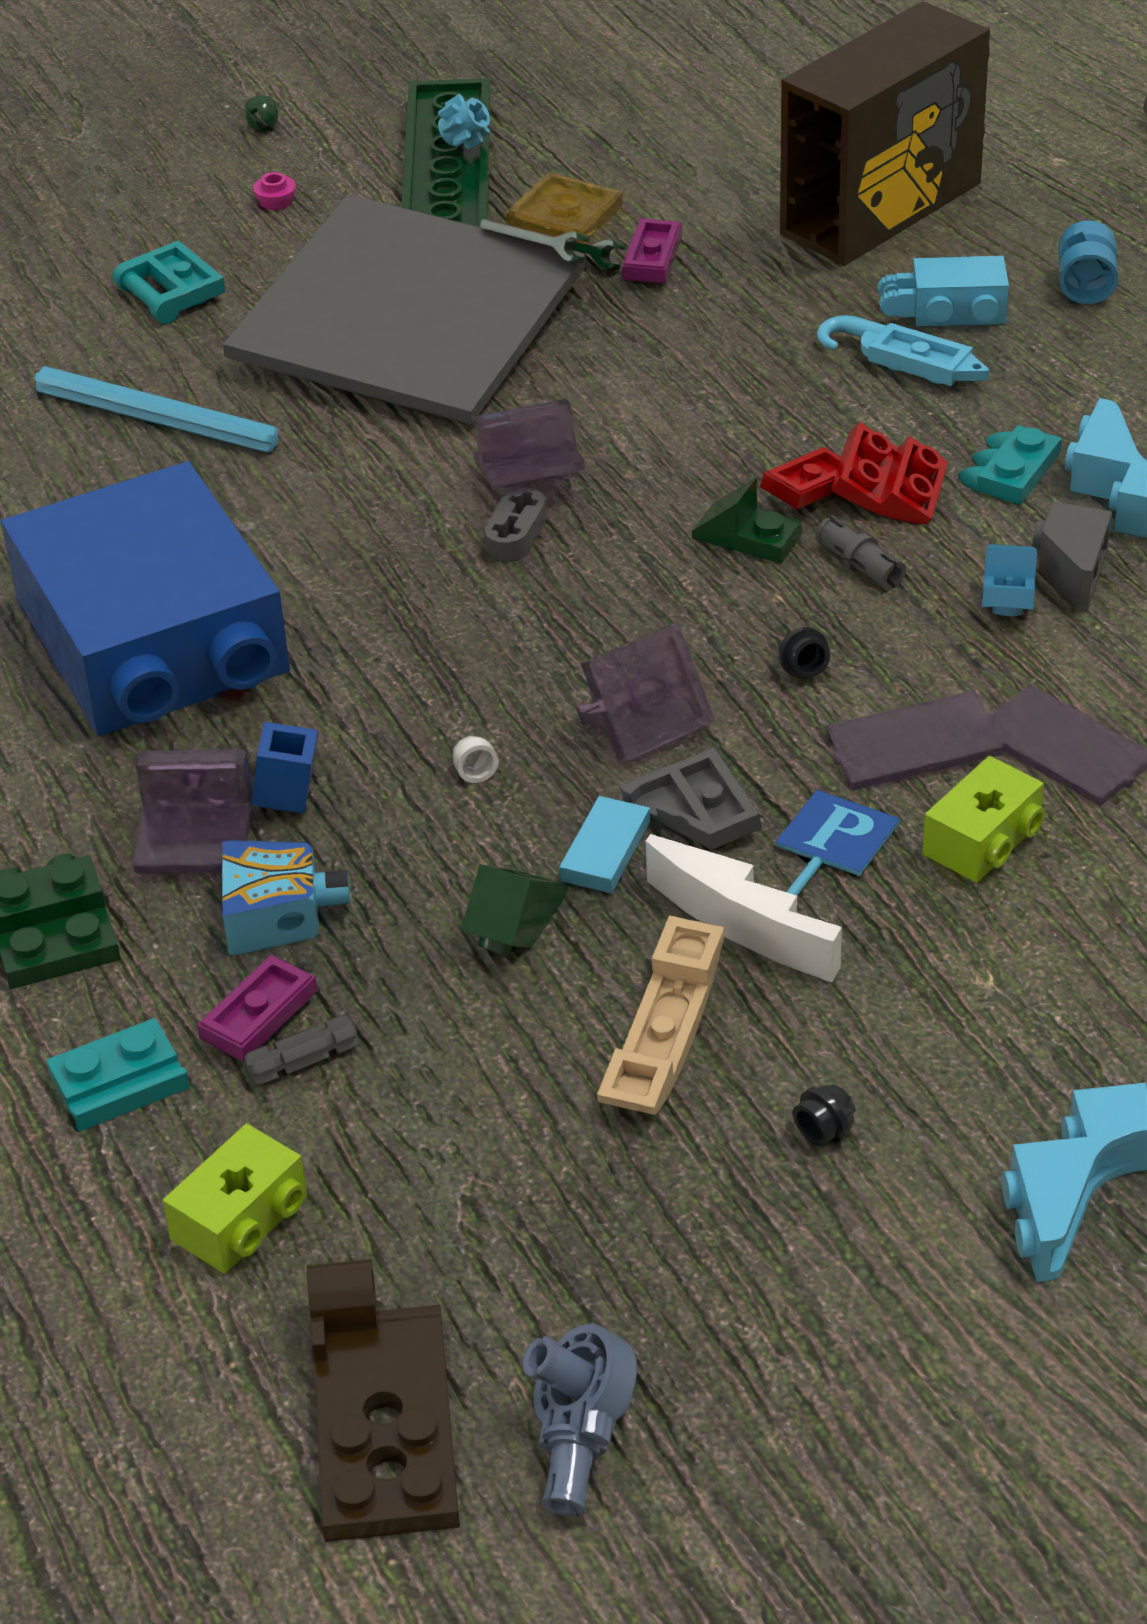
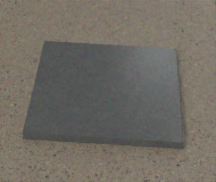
M347 194L223 343L224 357L472 424L585 268V260L582 263L564 260L553 246ZM574 251L576 256L585 257V254Z

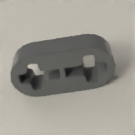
M525 487L516 488L507 492L502 497L484 530L485 547L489 557L499 562H512L525 557L530 551L546 522L545 497L539 490Z

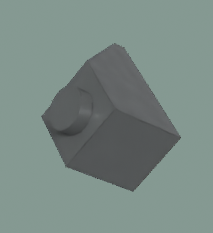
M1052 502L1046 521L1038 519L1033 536L1032 547L1040 550L1039 571L1078 610L1088 611L1108 552L1112 511Z

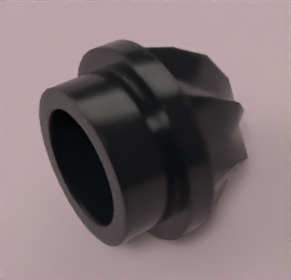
M802 627L794 631H788L786 638L779 642L778 645L781 667L795 678L818 676L825 670L830 660V650L825 637L811 627Z
M823 1085L817 1088L811 1087L804 1091L800 1096V1103L793 1108L792 1115L802 1135L814 1145L823 1147L831 1140L833 1142H840L848 1135L854 1122L853 1114L856 1108L851 1100L852 1097L843 1088L837 1085Z

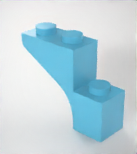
M1099 398L1091 416L1084 415L1081 420L1078 443L1071 442L1067 450L1065 470L1072 471L1070 491L1109 499V510L1116 511L1114 531L1147 538V460L1138 452L1118 404L1111 400Z
M1146 1083L1073 1090L1070 1116H1064L1061 1120L1062 1139L1013 1144L1011 1170L1002 1172V1192L1007 1209L1016 1208L1019 1219L1015 1221V1238L1018 1253L1021 1258L1030 1257L1036 1282L1054 1280L1062 1274L1088 1203L1094 1192L1113 1178L1127 1173L1147 1170Z

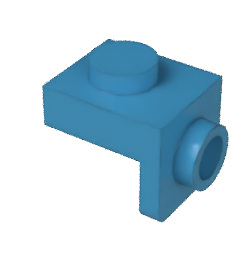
M994 544L986 547L983 607H992V613L1004 616L1022 615L1023 609L1034 610L1037 549L1035 547Z

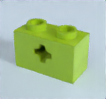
M988 756L925 813L922 855L978 883L994 867H1001L1009 858L1012 850L1025 837L1030 838L1034 836L1040 829L1045 818V809L1042 807L1044 782Z
M246 1123L162 1200L170 1240L223 1274H226L243 1257L253 1254L261 1244L262 1239L284 1218L295 1214L301 1207L304 1199L308 1196L302 1156Z

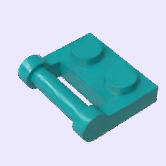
M179 240L119 264L114 269L112 276L114 283L126 292L131 291L150 308L151 315L162 324L173 322L181 310L194 305L204 304L209 299L225 293L224 277ZM151 276L168 292L160 294L143 278Z

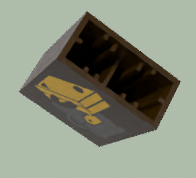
M922 1L781 79L780 235L846 266L981 183L983 138L985 134L984 122L988 60L990 56V29Z

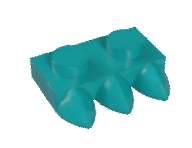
M1017 425L1013 432L1004 431L992 434L986 438V443L991 449L981 450L973 454L972 460L977 466L963 469L959 472L958 477L970 489L1021 505L1060 455L1062 438L1043 433L1036 428H1026Z

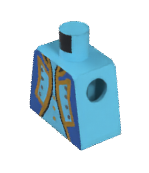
M222 841V905L229 955L313 939L319 934L318 906L351 903L348 870L316 873L313 848L308 843Z

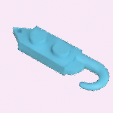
M843 315L827 319L819 326L817 331L818 341L824 347L831 350H836L838 343L829 337L830 334L846 332L861 337V351L868 357V361L886 366L894 371H903L926 378L933 383L952 386L955 381H986L989 379V369L972 355L973 347L893 323H889L886 326L860 317Z

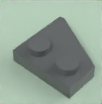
M714 747L620 785L624 802L649 807L651 819L710 849H715L762 829L759 812Z

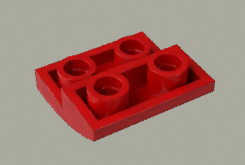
M859 421L848 434L830 490L846 500L877 514L910 523L927 525L933 517L948 461L942 458L936 450L921 444L911 436H908L897 447L885 435L873 431Z

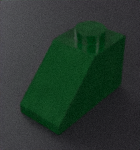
M479 864L461 930L480 936L477 946L494 952L510 955L512 946L532 948L566 897L569 885L519 870Z

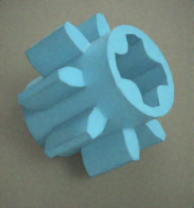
M458 94L447 101L445 108L438 112L441 117L438 122L439 132L443 139L452 146L457 147L464 143V146L469 151L482 143L483 137L490 133V130L487 128L490 123L489 112L485 105L476 98L472 97L465 102L461 94Z

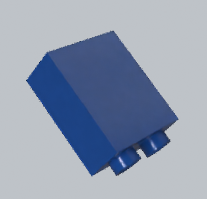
M190 461L0 520L16 598L97 736L136 723L155 721L169 712L236 689L252 688L266 679L290 671L280 591Z

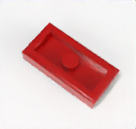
M822 447L764 472L760 488L795 509L802 508L835 493L830 489L841 456Z

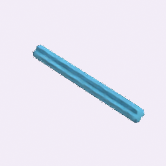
M48 366L42 367L34 377L36 390L46 395L264 453H271L279 443L278 429L269 424Z

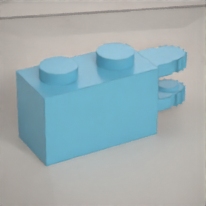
M1004 256L913 258V273L886 274L885 277H881L882 279L879 281V285H877L879 295H881L879 303L883 314L893 318L894 316L914 317L916 326L1006 324L1009 283Z

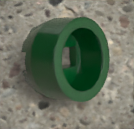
M258 95L247 101L245 115L250 128L257 132H267V129L276 126L278 106L274 99L269 96ZM258 112L261 118L257 117L254 113Z

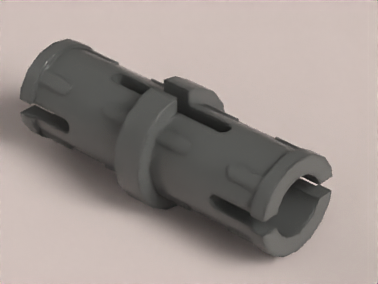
M834 515L831 516V519L826 518L820 523L816 531L817 542L843 559V564L852 572L860 571L887 591L891 590V586L896 588L902 582L906 574L905 564L882 550L874 537L867 533L860 534Z

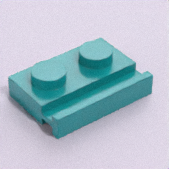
M156 1018L46 1059L49 1076L69 1114H72L79 1132L190 1088L187 1071L178 1062L177 1054Z

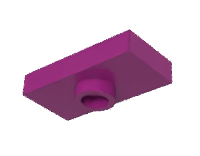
M639 219L622 264V279L666 283L682 238V223L677 221Z
M270 955L197 1024L199 1039L245 1062L244 1056L248 1052L258 1049L318 991L316 977Z

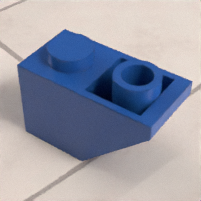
M264 722L256 759L251 805L279 811L305 813L318 746V730Z

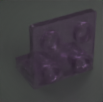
M247 750L138 751L135 767L142 800V812L133 857L134 872L137 874L221 873L222 841L248 840L253 791Z

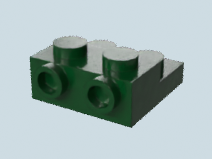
M60 854L52 858L47 866L24 872L17 868H6L0 871V958L10 989L121 960L118 943L90 855L76 858L71 854Z

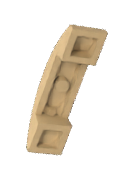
M669 915L652 956L653 974L623 1049L615 1048L597 1093L598 1102L653 1115L660 1110L674 1087L698 1030L721 953L725 935L724 927Z

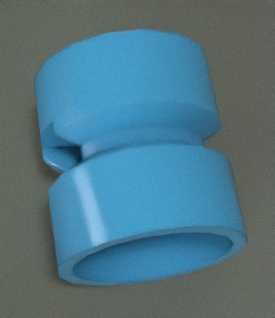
M1081 221L1072 224L1064 230L1058 244L1059 284L1063 293L1070 300L1080 304H1094L1104 301L1113 294L1118 285L1117 244L1113 231L1105 224L1097 221Z

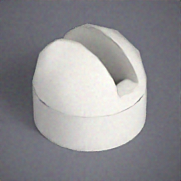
M468 736L460 740L453 750V764L461 778L467 782H483L489 779L497 770L499 763L498 755L492 745L481 737ZM469 756V765L467 766L465 763Z

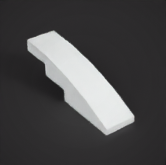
M649 835L646 840L647 882L683 911L702 923L724 927V936L777 963L833 982L841 968L842 927L798 914L797 895L754 883V865L656 835Z

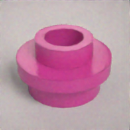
M267 173L254 184V196L265 209H283L293 202L296 185L293 179L282 173Z

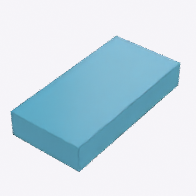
M598 796L559 866L560 881L612 894L650 823V808Z

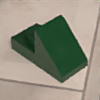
M754 478L713 503L692 530V539L782 564L802 536V520L757 508V478Z

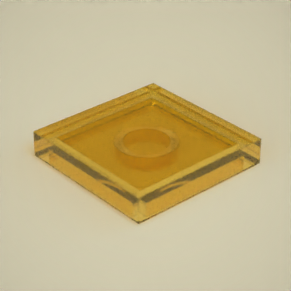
M549 172L506 212V224L554 236L572 231L586 234L590 238L623 206V192Z

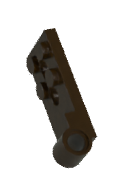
M372 1259L307 1265L311 1337L315 1363L322 1527L325 1542L459 1528L441 1305L377 1311ZM382 1407L394 1408L401 1413L397 1419L386 1424H376L367 1419L371 1412ZM383 1462H397L405 1467L400 1475L392 1479H379L370 1474L375 1466Z

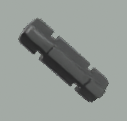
M341 1015L324 1022V1029L320 1030L316 1025L273 1042L274 1049L268 1050V1047L265 1045L250 1051L244 1056L247 1073L255 1085L261 1086L278 1079L277 1072L283 1070L284 1074L288 1075L330 1057L328 1052L332 1050L338 1055L353 1049L358 1044L354 1024L348 1016Z

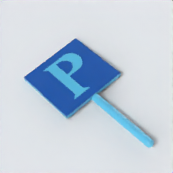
M816 790L775 842V846L811 859L786 892L798 896L822 863L860 876L899 825L900 818Z

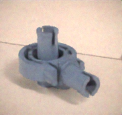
M597 1324L580 1325L566 1333L557 1343L548 1336H543V1339L537 1338L530 1344L523 1358L524 1373L536 1379L534 1408L538 1419L543 1423L539 1445L551 1453L549 1474L541 1504L546 1510L563 1516H576V1513L580 1515L584 1513L592 1461L606 1453L607 1445H610L616 1420L627 1411L631 1403L636 1381L637 1361L631 1345L621 1337Z

